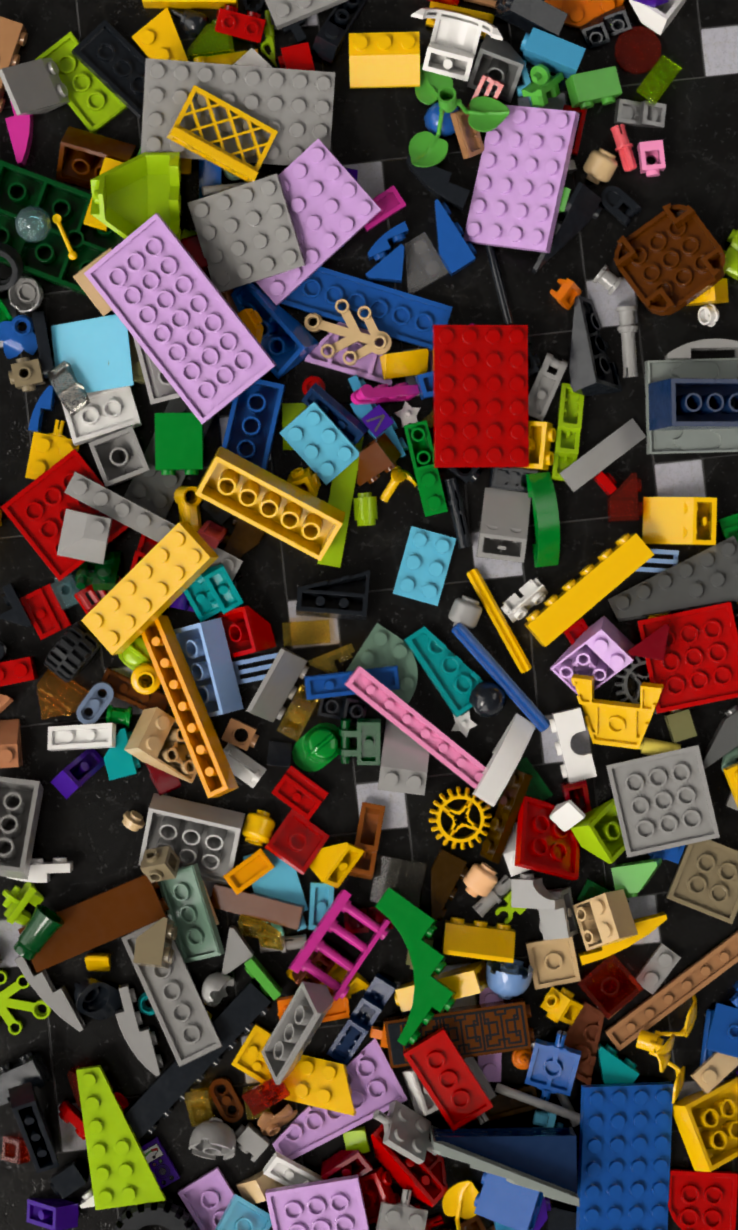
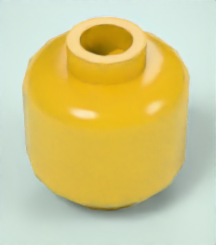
M142 663L134 668L131 675V684L138 693L143 695L151 694L159 688L161 682L153 663Z
M257 810L256 813H249L246 816L242 828V835L245 837L246 842L257 846H263V843H268L275 828V822L270 818V813Z

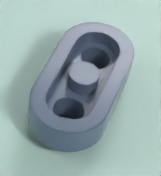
M100 681L92 686L76 711L77 718L81 723L93 724L99 719L114 697V689L111 684ZM105 689L107 695L102 697L98 694V691ZM86 708H91L93 710V714L86 715L84 710Z

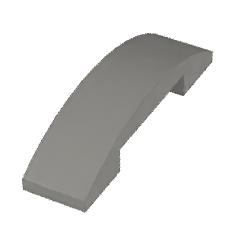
M729 339L697 340L672 350L665 355V360L690 359L691 351L734 350L735 358H738V341Z

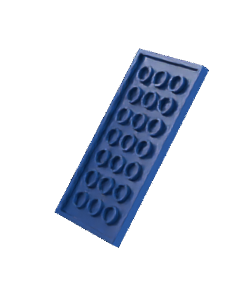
M646 1082L581 1085L577 1186L579 1207L577 1206L576 1230H668L673 1083Z

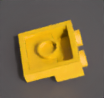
M528 421L529 467L518 468L548 471L549 465H553L554 453L550 451L551 442H555L556 429L552 428V423Z

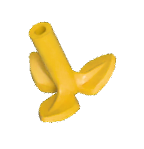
M397 465L392 469L391 480L381 494L380 499L387 503L399 483L405 479L409 480L416 487L417 483L412 474Z

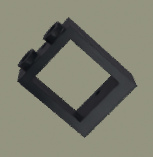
M497 0L495 4L497 10L494 16L529 34L534 27L554 36H559L568 14L543 0Z

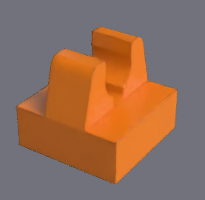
M568 278L566 280L558 279L557 282L561 286L557 292L551 289L550 294L562 307L569 310L575 302V297L580 295L582 291L574 281Z
M384 1022L383 1027L372 1026L370 1038L379 1039L380 1047L388 1048Z

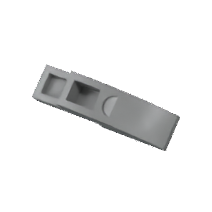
M128 983L119 985V993L124 1009L116 1010L115 1015L120 1030L137 1059L151 1073L158 1076L160 1075V1068H163L164 1065L161 1054H156L154 1045H158L155 1031L150 1032L149 1026L139 1027V1025L143 1024L140 1011L135 1012L133 1004L137 1002L134 988L129 989Z

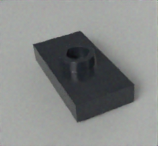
M518 467L491 468L489 488L528 493L526 474L538 473V470Z

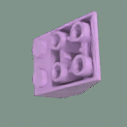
M603 616L584 631L550 669L577 695L576 688L571 682L573 674L594 676V690H596L634 661L635 656L630 655L627 651L635 645Z

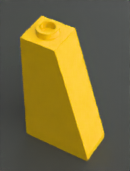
M485 960L442 972L440 975H434L437 980L456 993L454 999L479 994L488 986L485 979ZM414 981L402 984L395 990V1002L398 1007L400 1006L401 1012L410 1011L412 1008Z

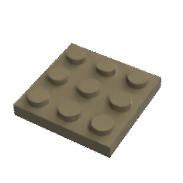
M712 840L686 845L666 898L733 924L738 911V851Z

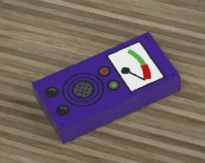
M157 1136L141 1145L152 1172H154L161 1189L181 1177Z

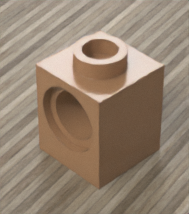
M232 717L221 739L247 751L249 746L254 748L259 735L255 734L257 728ZM242 728L247 731L248 738L246 741H238L236 739L235 732L237 729Z

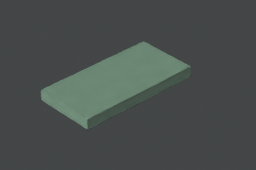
M198 864L178 868L176 878L159 881L161 895L165 897L167 906L170 908V910H167L168 918L175 922L174 926L178 927L176 943L184 962L189 963L224 954L225 951Z

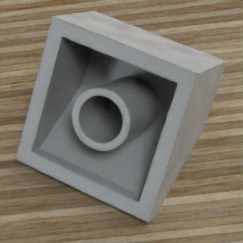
M133 426L88 443L107 489L129 481L150 470Z

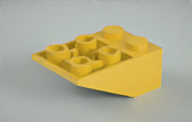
M643 497L642 540L645 544L716 545L717 498Z

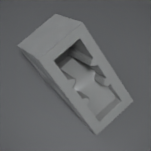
M520 873V877L511 879L512 908L547 910L564 908V898L551 894L543 885V878H534L533 873Z

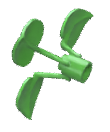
M422 64L420 66V87H415V94L418 100L426 105H431L438 100L440 108L436 135L434 136L431 132L423 131L414 135L409 144L412 165L425 168L440 163L448 153L449 146L447 141L439 138L445 112H453L459 106L465 114L469 115L468 123L474 130L489 132L497 128L508 117L510 110L502 102L486 96L473 98L469 103L470 110H468L462 104V100L457 99L452 78L422 70Z

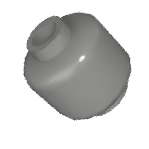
M462 595V598H456L448 615L449 619L454 622L453 627L457 623H461L467 628H475L482 614V607L479 606L480 602L465 595Z

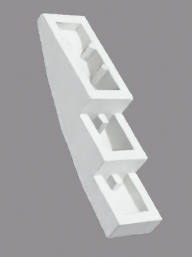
M515 714L493 750V756L482 773L484 775L472 793L490 806H495L535 730L533 723L521 715Z

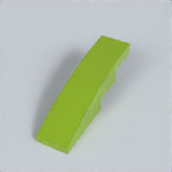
M568 383L561 384L551 478L558 481H564L559 473L577 460L582 428L584 395L573 392Z

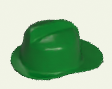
M320 723L304 734L295 743L292 751L296 766L303 771L315 772L322 769L338 756V747L341 745L338 727L330 723Z

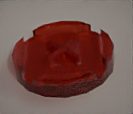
M633 26L631 30L623 32L618 37L615 45V58L618 65L632 74H643L652 70L661 56L660 40L651 29L643 26Z

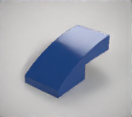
M49 385L40 396L30 419L29 431L41 433L44 410H54L56 387Z

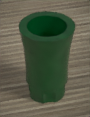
M38 904L25 929L18 937L19 940L13 947L15 952L31 961L42 950L54 933L64 925L63 919L53 910Z

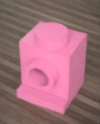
M663 140L639 142L637 151L640 174L646 173V177L660 176V171H664L666 168ZM647 158H654L655 163L652 165L648 164Z

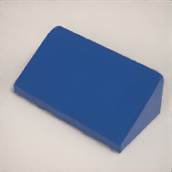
M199 159V199L210 196H203L202 186L222 185V168L208 160Z

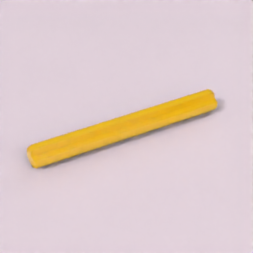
M474 568L468 571L467 577L520 673L529 671L532 666L479 570Z

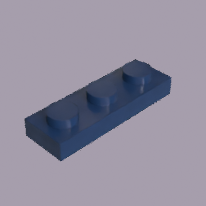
M317 383L309 389L301 400L306 406L315 401L355 446L369 430Z

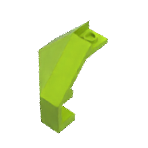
M144 152L90 180L92 193L90 214L122 238L126 239L155 213H159L181 242L180 152Z

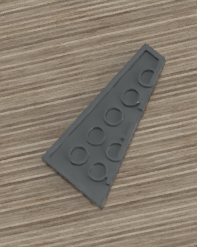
M732 536L608 599L618 621L646 618L649 615L661 613L662 615L670 614L673 611H687L736 601L737 603L738 542Z

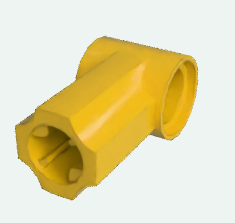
M182 485L174 492V500L178 504L179 520L180 522H188L197 532L202 527L200 513L202 498L195 495L197 487ZM189 491L191 497L190 500L187 502L185 497L186 493Z

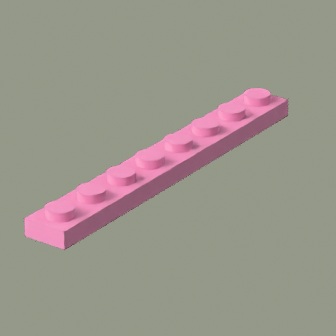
M361 666L355 669L344 683L345 686L472 788L475 789L484 775L482 774L486 768Z

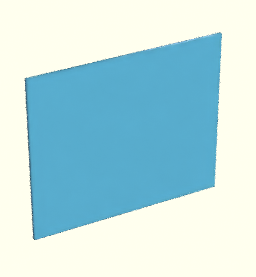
M116 314L51 326L58 398L134 385L128 329Z

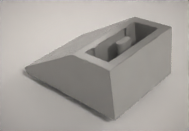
M485 487L476 557L524 563L531 497L528 498V493Z

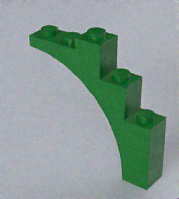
M389 887L375 907L389 918L401 934L409 951L413 966L414 995L412 1008L407 1023L397 1040L403 1046H408L409 1044L414 1045L421 1035L418 1031L423 1024L427 1026L435 1015L432 1012L434 1009L443 1013L444 1010L449 1011L456 1002V999H454L456 993L434 977L435 974L440 975L447 965L444 961L447 957L424 941L426 937L430 939L437 930L435 926L437 920Z

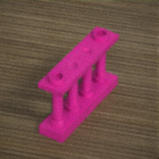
M346 890L340 891L288 967L295 973H299L300 970L303 972L307 971L334 990L332 998L336 1001L339 997L341 999L345 997L350 989L347 985L379 938L383 940L390 930L387 927L390 921L387 919H383L381 924H379L351 904L352 901L349 900L351 894ZM340 911L343 913L347 912L374 931L367 944L338 924L336 917ZM327 931L330 933L333 931L361 951L354 963L324 943L325 940L322 938ZM313 951H320L348 971L340 983L311 963L312 960L309 957Z

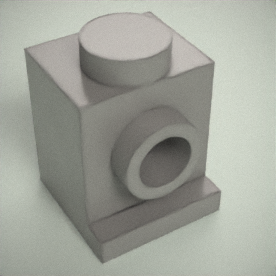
M248 1122L246 1126L241 1124L234 1132L238 1142L237 1146L246 1154L250 1152L252 1154L250 1160L253 1162L270 1145V1139L262 1135L261 1131L251 1122Z

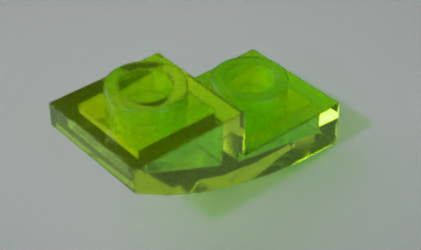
M662 55L636 92L655 105L682 68Z

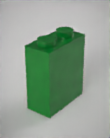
M193 412L155 413V470L161 471V475H175V471H185V475H199V471H204V424L200 423Z

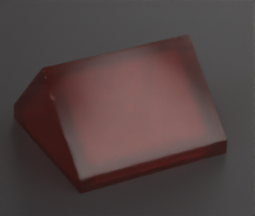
M614 954L605 959L578 983L608 1020L644 990Z

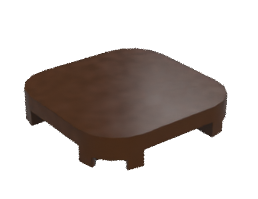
M669 203L662 207L664 211L628 237L625 238L623 235L617 241L615 258H613L617 268L644 306L656 315H671L679 311L717 284L724 277L727 270V258L721 245H719L697 216L695 210L689 205H671Z

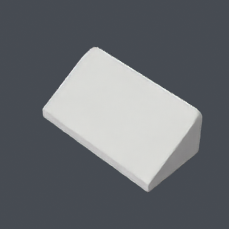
M411 1068L403 1071L402 1074L415 1112L421 1116H426L439 1110L414 1070Z

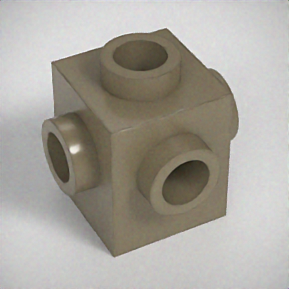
M30 357L16 359V363L11 364L12 370L8 371L11 385L15 384L17 389H22V392L34 391L36 386L46 384L39 359L30 360ZM28 372V376L24 378V374Z
M170 845L147 849L144 852L140 869L151 883L174 879L177 876L180 859Z

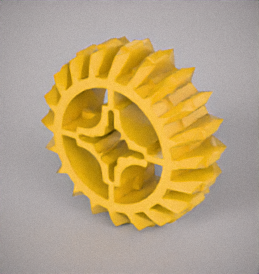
M456 786L457 794H452V790L448 788L447 793L449 796L447 798L444 794L440 793L439 797L443 801L441 803L437 800L433 801V804L438 809L429 810L431 814L436 815V817L429 818V822L437 824L431 827V831H440L435 838L439 840L444 836L445 839L442 843L444 846L448 844L449 840L452 841V849H455L456 844L460 843L461 850H464L465 842H468L470 848H473L472 840L474 838L478 843H481L482 840L478 835L480 833L484 836L488 835V832L483 830V827H490V823L485 822V819L492 818V814H484V811L490 809L489 804L481 806L484 801L481 799L476 800V796L473 794L470 796L469 787L465 788L464 794L461 793L460 786ZM456 799L467 800L460 809H453L447 806L448 803ZM473 804L479 810V824L474 823L469 818V812ZM442 811L452 818V824L448 832L445 831L441 824ZM465 811L466 815L464 817L467 818L466 820L470 824L460 821L456 825L455 821L457 819L454 818V814L460 815ZM461 827L474 830L471 834L464 837L454 836Z

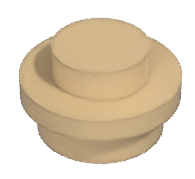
M126 811L123 814L124 819L122 823L129 830L137 832L144 827L143 816L137 811Z

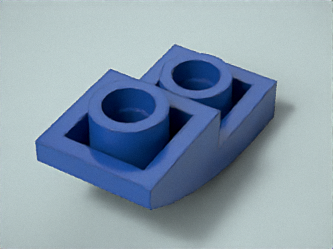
M405 221L387 231L374 243L367 253L369 261L375 259L377 262L384 259L388 255L387 253L391 251L390 241L395 244L406 238L405 235L408 234L409 229Z

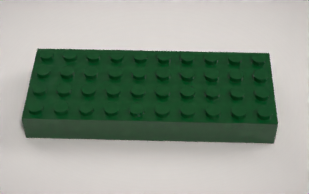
M0 160V243L10 245L21 255L24 273L87 296L73 278V275L108 248L114 249L122 240L120 235L109 227L107 231L84 225V219L92 198L91 194ZM55 214H59L62 217V226L73 251L78 255L75 260L68 258V249L57 224L52 220ZM0 256V263L11 267L10 263Z

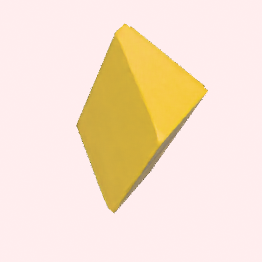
M428 348L380 356L384 380L427 373Z

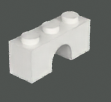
M576 707L552 713L553 719H549L552 733L556 732L558 741L554 742L557 756L562 755L564 764L560 765L563 779L567 778L568 782L572 783L597 777L592 753L576 754L570 746L571 739L576 733L586 731L581 708Z

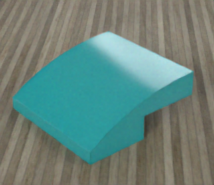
M223 564L207 568L184 591L200 622L220 611L225 614L244 603Z

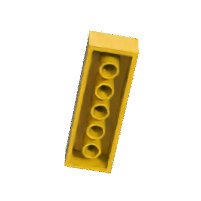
M222 446L216 452L195 493L198 497L319 561L324 557L341 528L345 517V512Z
M179 522L81 621L111 655L122 654L219 556L188 522Z
M625 533L615 541L617 546L614 549L607 548L597 557L599 561L595 565L588 564L579 572L580 578L569 580L561 587L563 589L561 594L558 596L553 594L544 602L545 607L541 611L535 609L526 617L528 622L524 625L542 646H548L654 556V553L637 533Z

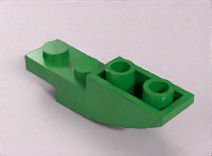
M427 420L404 425L425 517L448 512L438 468H434V449Z

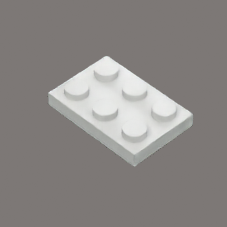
M131 386L85 393L61 401L74 446L103 438L131 426L133 428L142 426Z

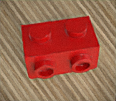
M224 5V9H218L215 32L260 43L266 20L260 19L261 14L247 11V15L238 13V8Z

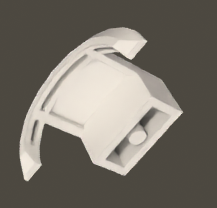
M421 8L411 15V17L422 20L425 18L436 19L422 68L425 71L468 82L481 31L490 35L491 38L503 40V36L494 25L462 13L438 8Z

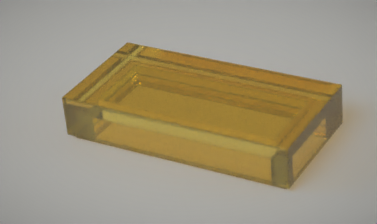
M329 620L282 623L284 646L331 643Z

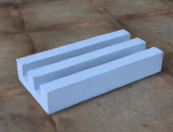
M650 549L654 554L673 555V559L650 558L645 562L673 564L675 566L679 561V550ZM640 567L635 572L661 573L668 568Z
M278 653L232 662L238 685L263 680L266 674L240 679V675L270 669L272 663L242 670L238 669L239 665L275 659Z

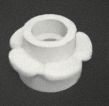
M714 304L704 305L698 311V320L702 325L713 327L719 319V311Z

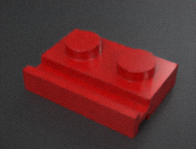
M51 583L20 598L40 640L72 625Z
M292 765L271 792L308 821L329 794V792Z

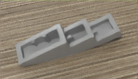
M632 418L559 474L570 489L575 492L642 441L646 435Z
M18 956L14 961L40 998L60 1018L79 1032L84 1030L86 1024L65 985L56 989L46 969L36 973L30 960Z

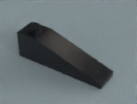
M578 295L575 297L569 363L570 386L573 392L584 396L620 392L622 387L618 368L615 362H610L606 351L610 347L608 342H605L600 335L599 330L602 326L591 299Z

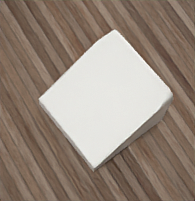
M567 800L557 804L549 817L565 832L584 819L586 815L571 800Z

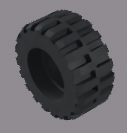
M167 1197L166 1201L128 1206L127 1210L123 1211L119 1216L113 1230H139L147 1225H161L169 1230L200 1229L194 1222L190 1212L187 1213L185 1211L186 1206L181 1203L176 1205L173 1203L174 1199Z

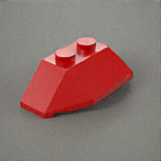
M381 1124L371 1134L376 1158L402 1188L413 1190L411 1196L431 1207L435 1206L448 1191L444 1158L438 1154L434 1156L426 1150L425 1162L418 1165L383 1144L384 1126Z

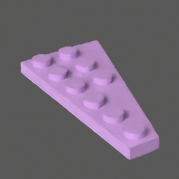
M373 1038L346 1066L347 1079L352 1090V1101L357 1112L356 1116L308 1105L272 1142L276 1152L293 1160L372 1119L373 1113L377 1109L384 1113L389 1110L391 1102L397 1100L403 1103L408 1100L377 1039Z

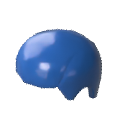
M438 102L430 106L424 116L425 127L434 136L437 133L440 108ZM446 112L443 116L440 135L442 137H448L455 133L450 113Z

